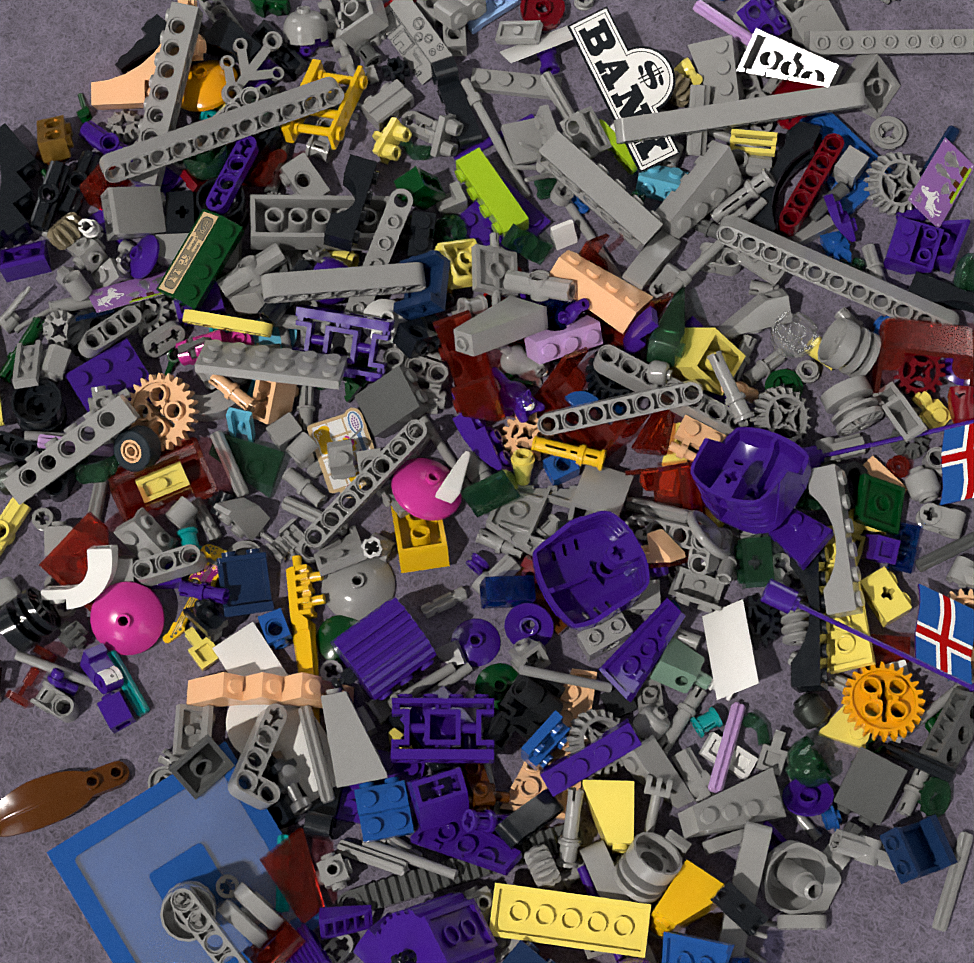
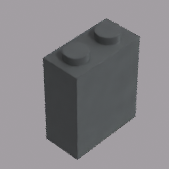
M397 366L355 395V399L374 437L385 439L403 428L411 420H415L430 410L427 403L428 397L420 389L417 383L418 377L412 369Z
M859 747L834 796L833 802L837 803L835 808L847 815L851 811L860 815L858 821L870 827H873L874 823L880 826L908 770L863 747Z

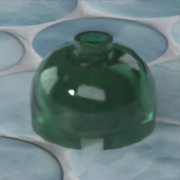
M222 145L183 159L186 170L194 178L208 181L218 177L229 157L227 146Z
M805 735L794 742L788 749L786 759L789 766L785 767V770L792 781L797 779L801 785L809 788L819 787L833 780L832 774L821 753L819 754L815 748L812 749L811 746L815 745L813 740L808 735Z

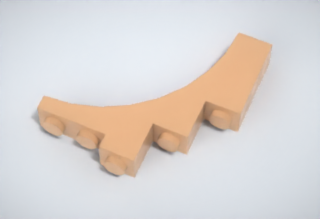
M178 0V3L197 7V0ZM185 25L178 26L175 33L183 32ZM198 34L192 61H203V53H206L207 50L206 41L200 34ZM161 44L147 60L128 73L110 80L91 82V105L97 110L143 108L145 98L149 97L151 89L149 88V80L151 75L155 73V55L157 52H160ZM179 47L173 48L170 55H176L179 52ZM174 69L166 71L165 78L171 77Z
M221 672L188 680L186 705L200 707L213 705L216 708L234 705H271L277 703L290 706L310 705L313 708L323 709L321 696L327 695L326 690L334 689L330 681L322 680L321 676L304 672L288 676H279L265 672L241 676ZM342 685V692H348L353 701L354 687Z

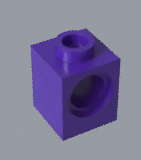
M866 534L861 558L882 564L895 565L901 541L881 535Z
M119 691L104 695L101 698L102 701L97 703L110 730L114 734L136 722L124 696Z

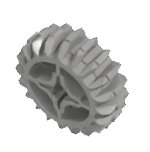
M889 152L885 156H879L876 161L870 163L872 168L865 171L869 175V177L863 180L868 183V187L864 189V191H869L870 193L867 199L874 200L872 207H879V212H886L887 215H894L898 211L904 213L906 209L912 210L914 205L908 198L920 180L921 176L919 173L923 168H916L917 161H910V155H903L901 152ZM890 165L895 166V170L891 171L890 174L884 173ZM898 194H905L899 202H894V198Z
M778 386L768 388L765 392L758 395L759 399L753 401L755 408L750 410V412H754L755 416L748 421L754 422L753 428H760L771 432L777 430L784 437L795 442L797 445H801L803 443L802 439L808 437L805 430L811 428L807 421L813 417L807 416V411L810 408L804 406L806 399H799L800 392H793L792 388ZM776 400L784 403L787 406V408H784L782 405H779Z
M591 709L578 714L577 718L570 721L572 727H569L570 736L566 737L569 747H566L564 751L572 754L598 739L607 730L619 724L620 718H613V713H605L602 709L596 711ZM596 724L603 729L601 731H597L596 729H592L590 725ZM619 758L591 774L590 777L603 778L609 774H615L617 768L624 766V763Z

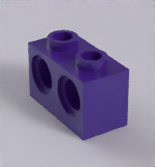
M750 0L736 12L751 34L758 28L780 38L791 29L786 17L779 12L773 0Z

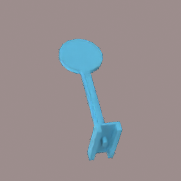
M273 327L271 337L253 335L255 345L256 343H259V345L280 343V348L282 349L278 327ZM288 329L293 347L297 341V330ZM252 379L247 392L250 397H253L256 381ZM229 407L226 419L230 438L235 439L236 434L241 433L247 435L249 443H253L256 433L252 412L250 410L244 411L242 408Z

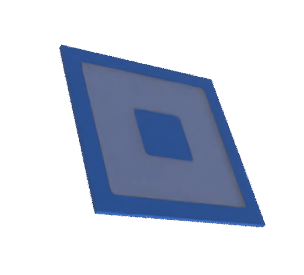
M226 741L218 746L235 766L196 800L172 774L46 852L112 963H214L197 940L191 942L179 941L170 936L162 926L160 913L163 899L169 889L181 882L196 881L207 886L215 896L217 909L225 900H231L241 908L243 905L234 896L223 898L216 891L217 880L224 875H232L237 878L239 885L243 882L254 892L257 891L274 907L273 910L276 911L277 837L283 834L267 809H256L233 797L228 791V782L238 761ZM239 779V785L243 789H247L245 781ZM291 849L289 912H277L285 921L276 931L270 930L262 922L259 924L268 934L269 938L260 949L230 924L218 910H216L215 919L248 963H262L283 949L280 944L281 940H284L285 937H288L289 934L297 930V927H301V924H306L311 930L318 927L319 909L327 906ZM226 879L225 883L220 884V889H224L223 893L229 894L230 890H235V883L231 884V879ZM212 935L208 938L207 942L212 947H218L222 944L223 940L219 935ZM228 956L223 963H239V961L234 956Z

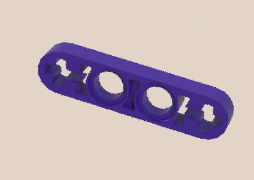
M248 136L236 142L206 199V206L209 211L219 215H223L228 211L259 152V147L254 137ZM237 162L243 163L241 169H232L233 164ZM224 182H234L231 188H222Z

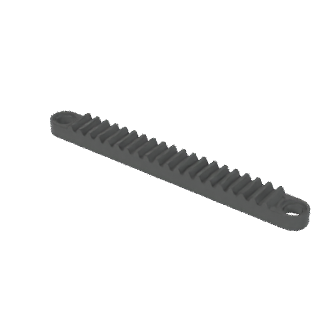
M564 825L539 831L517 846L516 849L522 852V858L514 868L526 865L524 853L536 845L544 844L548 847L551 856L559 855L560 844L558 843V838L563 835ZM579 827L578 837L580 838L582 844L583 831ZM451 858L447 861H441L439 864L458 870L456 880L420 868L405 873L404 876H392L379 882H373L369 885H363L346 891L339 896L337 907L343 906L345 899L352 897L356 899L357 906L371 905L372 912L491 876L497 874V872Z

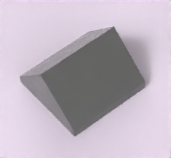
M207 734L168 769L196 800L235 765Z

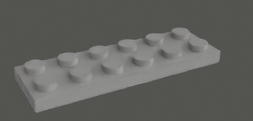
M214 339L205 341L195 363V372L339 390L347 367V357L334 353L321 354L314 351H295L290 348H270L266 345L253 346L245 345L241 342L228 343Z

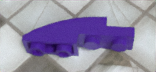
M462 389L452 392L451 394L460 413L453 418V421L468 446L479 458L496 470L508 473L514 471L511 465V457L505 451L502 444V435L496 428L485 426L486 420L477 408V399L474 394Z

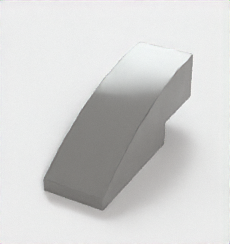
M661 230L639 253L622 278L642 290L660 274L664 265L674 257L681 241Z
M893 381L872 394L873 398L878 400V406L883 409L885 416L906 443L927 430L922 420L904 395L900 393Z

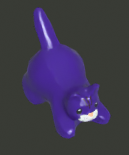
M492 368L494 377L501 385L498 399L500 410L505 416H511L515 413L519 422L525 423L529 420L531 414L545 409V405L532 396L531 391L525 384L518 381H510L498 368Z

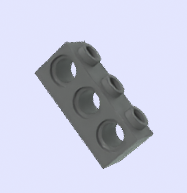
M953 688L919 751L920 754L956 770L974 736V693Z

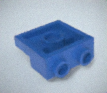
M555 710L521 748V758L535 771L540 766L544 769L554 758L551 754L557 748L563 749L567 744L566 737L569 735L570 728L563 723L562 715Z
M391 777L384 780L385 784L376 786L374 782H365L359 784V789L354 790L364 843L414 834L405 780L400 781L399 777Z

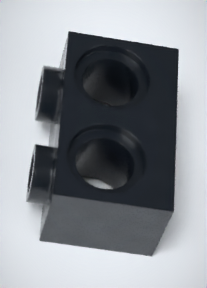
M435 314L399 323L392 342L409 359H413L445 349L451 330Z

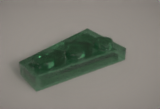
M224 434L243 479L270 498L285 453ZM212 443L209 455L221 463Z

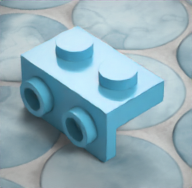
M657 164L639 173L635 194L664 201L671 191H676L680 186L681 178L688 174V172L682 171L679 168H669Z

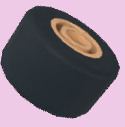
M139 425L119 433L115 438L113 446L117 462L130 472H139L156 464L162 452L158 435L151 428Z

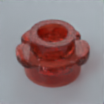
M896 455L887 461L886 468L895 477L904 478L908 475L910 463L906 457Z

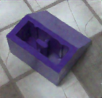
M899 216L884 259V267L882 268L905 275L915 274L916 271L919 273H930L933 269L944 229Z
M461 767L449 768L407 782L421 832L460 820L464 812L469 809L468 791Z

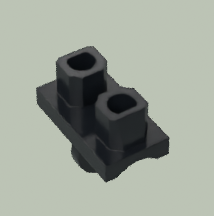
M197 600L194 603V607L183 609L184 615L211 642L224 636L223 628L229 625L228 619L214 608L211 600Z

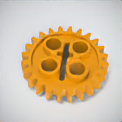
M881 662L879 668H876L875 665H870L869 670L861 667L860 674L854 671L852 679H847L845 684L847 687H844L842 692L845 696L842 698L841 704L847 705L844 707L843 713L850 714L847 719L848 723L856 722L855 731L860 728L864 729L863 737L868 733H872L873 741L879 735L883 742H886L888 736L895 742L898 734L905 738L907 730L912 733L915 725H919L921 721L919 716H923L925 711L921 708L924 706L925 700L920 698L924 691L916 690L919 681H910L912 673L904 676L903 667L895 671L894 663H891L888 669L885 668L884 662ZM881 682H884L885 686L883 701L884 704H887L884 710L886 722L882 721L883 701L880 699L882 694ZM864 687H872L875 692L870 693ZM890 688H897L901 693H893ZM872 710L877 716H869L865 711ZM891 711H898L902 717H895Z

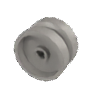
M241 882L233 893L234 897L243 906L240 908L233 901L225 900L217 910L243 936L260 949L269 938L268 934L259 924L262 922L270 930L276 931L285 920L273 910L274 907L257 891L254 892L245 883Z

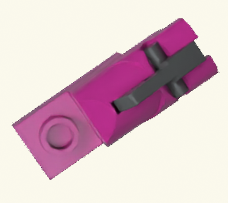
M218 329L176 343V348L179 352V361L182 365L186 366L189 364L195 365L206 340L216 339L228 343L241 342L245 345H255L253 335L232 331L226 333L222 329Z

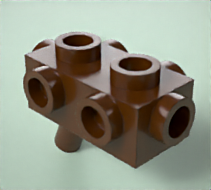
M459 763L468 791L470 809L476 812L493 811L496 801L509 803L510 792L495 791V784L489 782L483 763Z

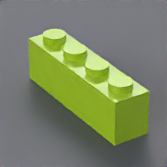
M480 148L456 160V171L454 172L458 181L465 183L468 195L473 201L476 200L478 202L481 214L485 219H490L492 222L491 227L496 234L499 233V236L501 235L506 242L529 229V218Z

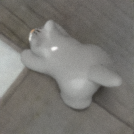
M510 343L509 345L497 348L502 352L500 363L497 367L503 374L509 373L512 376L518 374L527 381H533V386L539 387L542 385L540 378L547 375L548 368L550 367L549 362L539 365L528 358L526 349L517 343Z

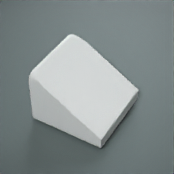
M567 220L550 228V237L557 250L577 243L576 231L572 220Z

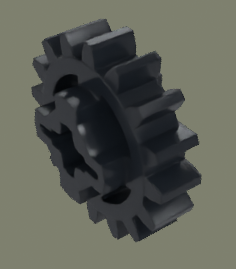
M749 596L748 601L745 603L743 600L751 644L754 650L757 651L759 644L767 648L768 640L771 642L775 641L776 637L773 633H779L780 628L775 625L779 624L781 619L774 617L778 610H770L769 605L763 604L760 601L761 597L756 602L753 601L752 596ZM751 615L754 622L758 623L755 630L752 623H749ZM769 627V631L760 637V631Z

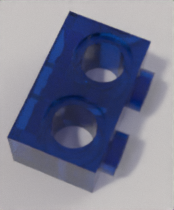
M534 575L484 577L479 584L481 609L513 608L518 604L533 603L536 600Z

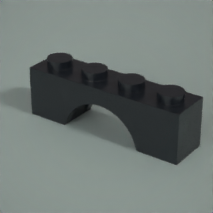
M350 154L344 172L343 186L352 193L355 201L347 210L331 213L324 233L323 245L351 252L353 244H358L361 231L358 228L360 224L364 225L367 211L364 209L366 204H371L374 191L370 190L372 184L377 185L380 174L379 171H376V161Z

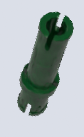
M33 317L19 343H22L23 346L34 345L43 331L42 324L44 321L39 323L41 319ZM17 346L13 352L8 354V360L0 371V379L4 377L3 381L7 383L12 382Z

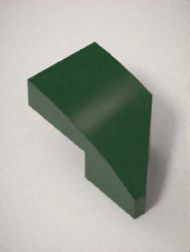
M361 355L358 356L357 363L352 364V366L377 370V368L368 367V360ZM356 375V378L343 376L346 394L344 396L345 401L350 403L355 398V395L370 381L365 380V376Z

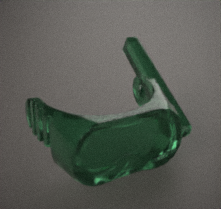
M114 454L105 460L88 464V458L86 457L76 465L75 477L82 484L102 483L116 473L119 463Z

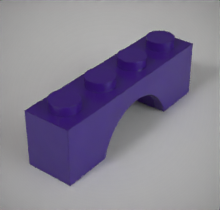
M626 719L607 730L598 739L568 756L561 757L544 769L542 768L540 776L554 797L641 746V740L629 720Z

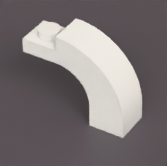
M93 545L87 549L88 571L85 579L76 585L47 586L41 590V599L50 600L51 604L64 603L66 599L67 609L78 608L93 601L109 587L114 579L118 566V545Z

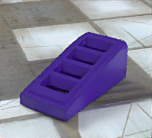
M371 905L323 907L319 909L321 939H330L367 930L373 925ZM364 915V920H359V916Z

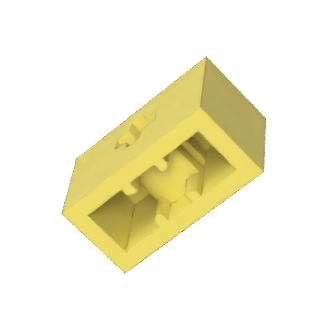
M885 566L860 581L864 599L883 628L907 615L912 609L911 599L906 592H901L897 586L898 581L891 571L888 572ZM883 593H884L885 595L890 594L891 597H890V598H888V597L883 598L881 595H882Z

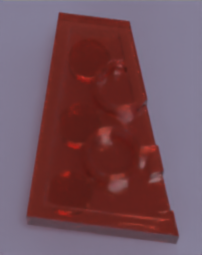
M298 828L259 860L301 923H306L325 905L303 828Z

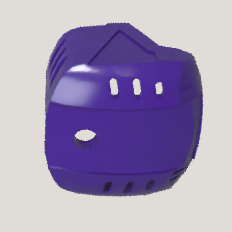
M738 427L723 442L709 438L703 440L692 462L691 475L701 493L704 504L715 518L739 530L752 534L772 532L780 526L795 507L807 487L811 475L810 458L803 448L788 438L760 428Z
M598 511L567 522L542 542L532 553L535 578L545 600L556 616L570 628L577 631L596 627V625L630 608L649 585V565L643 549L629 526L610 511ZM574 540H577L579 550L575 549ZM562 545L565 546L567 556L563 553ZM551 553H554L556 561H553ZM603 563L606 568L612 570V573H603L600 570V564ZM605 602L609 603L611 607L609 608ZM593 608H596L601 614L599 615ZM582 613H584L589 619H586L582 615Z

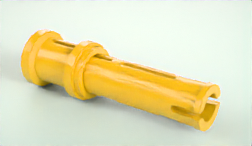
M536 435L531 447L532 451L574 460L579 466L585 464L597 467L599 471H602L607 452L605 449L599 451L587 448L585 444L578 447L541 438Z

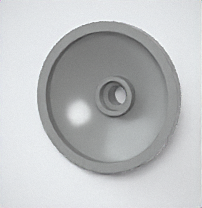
M367 558L358 564L326 574L322 580V593L325 595L326 604L335 615L347 616L357 621H360L387 600L393 598L395 592L393 572L389 565L380 559ZM356 578L362 580V582L359 585L353 584V581Z

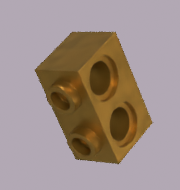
M63 115L36 121L37 143L43 162L48 163L50 161L70 158V148H74L70 122L66 123Z

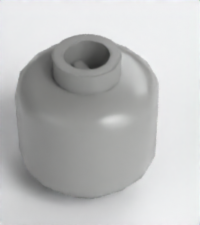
M923 466L915 467L909 471L910 475L906 477L905 485L910 498L914 501H919L920 504L935 500L941 490L935 471L928 468L924 469Z
M647 705L633 720V728L641 741L653 735L658 742L670 727L668 713L661 706Z

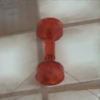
M36 645L32 651L41 659L55 663L58 658L55 654L39 645ZM30 668L22 681L24 684L18 694L8 690L5 697L26 709L30 702L22 696L27 687H31L40 673L39 668Z

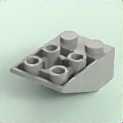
M779 0L776 2L777 9L786 17L791 27L787 33L800 48L804 49V32L846 31L829 0ZM818 55V56L823 57V58H826V57L829 56V55Z

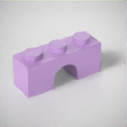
M589 315L576 318L564 330L550 331L546 329L524 338L527 357L539 365L603 344L600 322Z

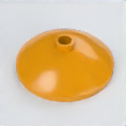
M207 60L191 65L181 108L188 111L201 112L217 108L225 103L221 97V91L226 85L224 70L220 67V61ZM223 62L225 66H231L230 64ZM232 67L236 82L239 79L235 68ZM230 91L228 94L232 98L235 92Z

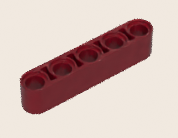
M831 133L823 139L784 206L778 223V230L783 236L790 237L798 232L809 210L834 170L836 163L841 158L844 140L839 134ZM829 146H834V147H836L837 149H836V150H831V149H829L828 147H829ZM822 164L826 168H819L817 165ZM807 183H813V184H815L816 186H815V187H809V186H807L806 184H807ZM801 201L805 203V205L799 206L795 202ZM791 220L794 222V224L789 225L786 224L784 221Z

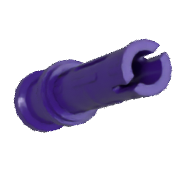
M467 809L462 817L463 829L468 833H472L475 830L492 833L495 831L496 826L510 814H496L492 810L476 812L473 809Z

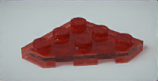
M89 511L39 566L60 585L80 584L85 579L88 571L87 549L93 545H109L108 527ZM95 599L84 605L90 612Z

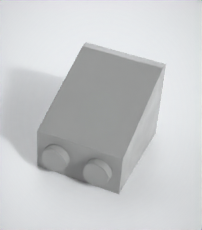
M160 186L110 187L101 194L107 241L143 238L146 235L155 236L156 234L166 233V215L163 213L165 195L164 192H160Z
M586 465L573 496L567 522L598 511H610L621 519L626 499L631 489L633 476L604 466L602 471H599L597 467Z

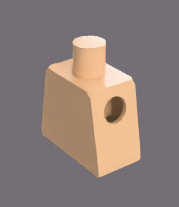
M256 380L252 397L256 401L250 409L253 418L265 424H271L288 412H291L294 398L299 395L298 386L296 384Z

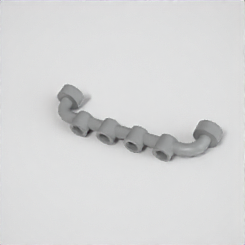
M321 0L322 2H319L318 6L321 14L327 15L328 33L334 34L335 39H332L331 42L335 53L339 51L342 57L338 58L342 72L347 70L349 76H354L356 68L347 43L338 37V30L341 27L331 0ZM374 65L365 67V76L368 77L371 85L380 82Z

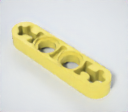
M189 309L184 310L182 322L192 325L262 337H271L273 325L269 323Z

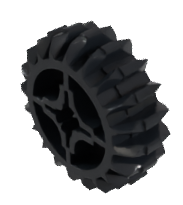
M621 345L620 350L624 351V345ZM596 351L594 358L589 359V366H586L585 369L587 374L585 381L589 383L587 386L588 391L594 390L593 396H601L600 400L634 393V391L604 375L602 377L608 381V384L606 386L602 383L598 372L593 366L598 352ZM640 353L636 355H631L639 360L641 359ZM602 357L604 361L610 362L608 358ZM619 387L625 388L622 390H616V388ZM618 401L620 408L623 406V402Z

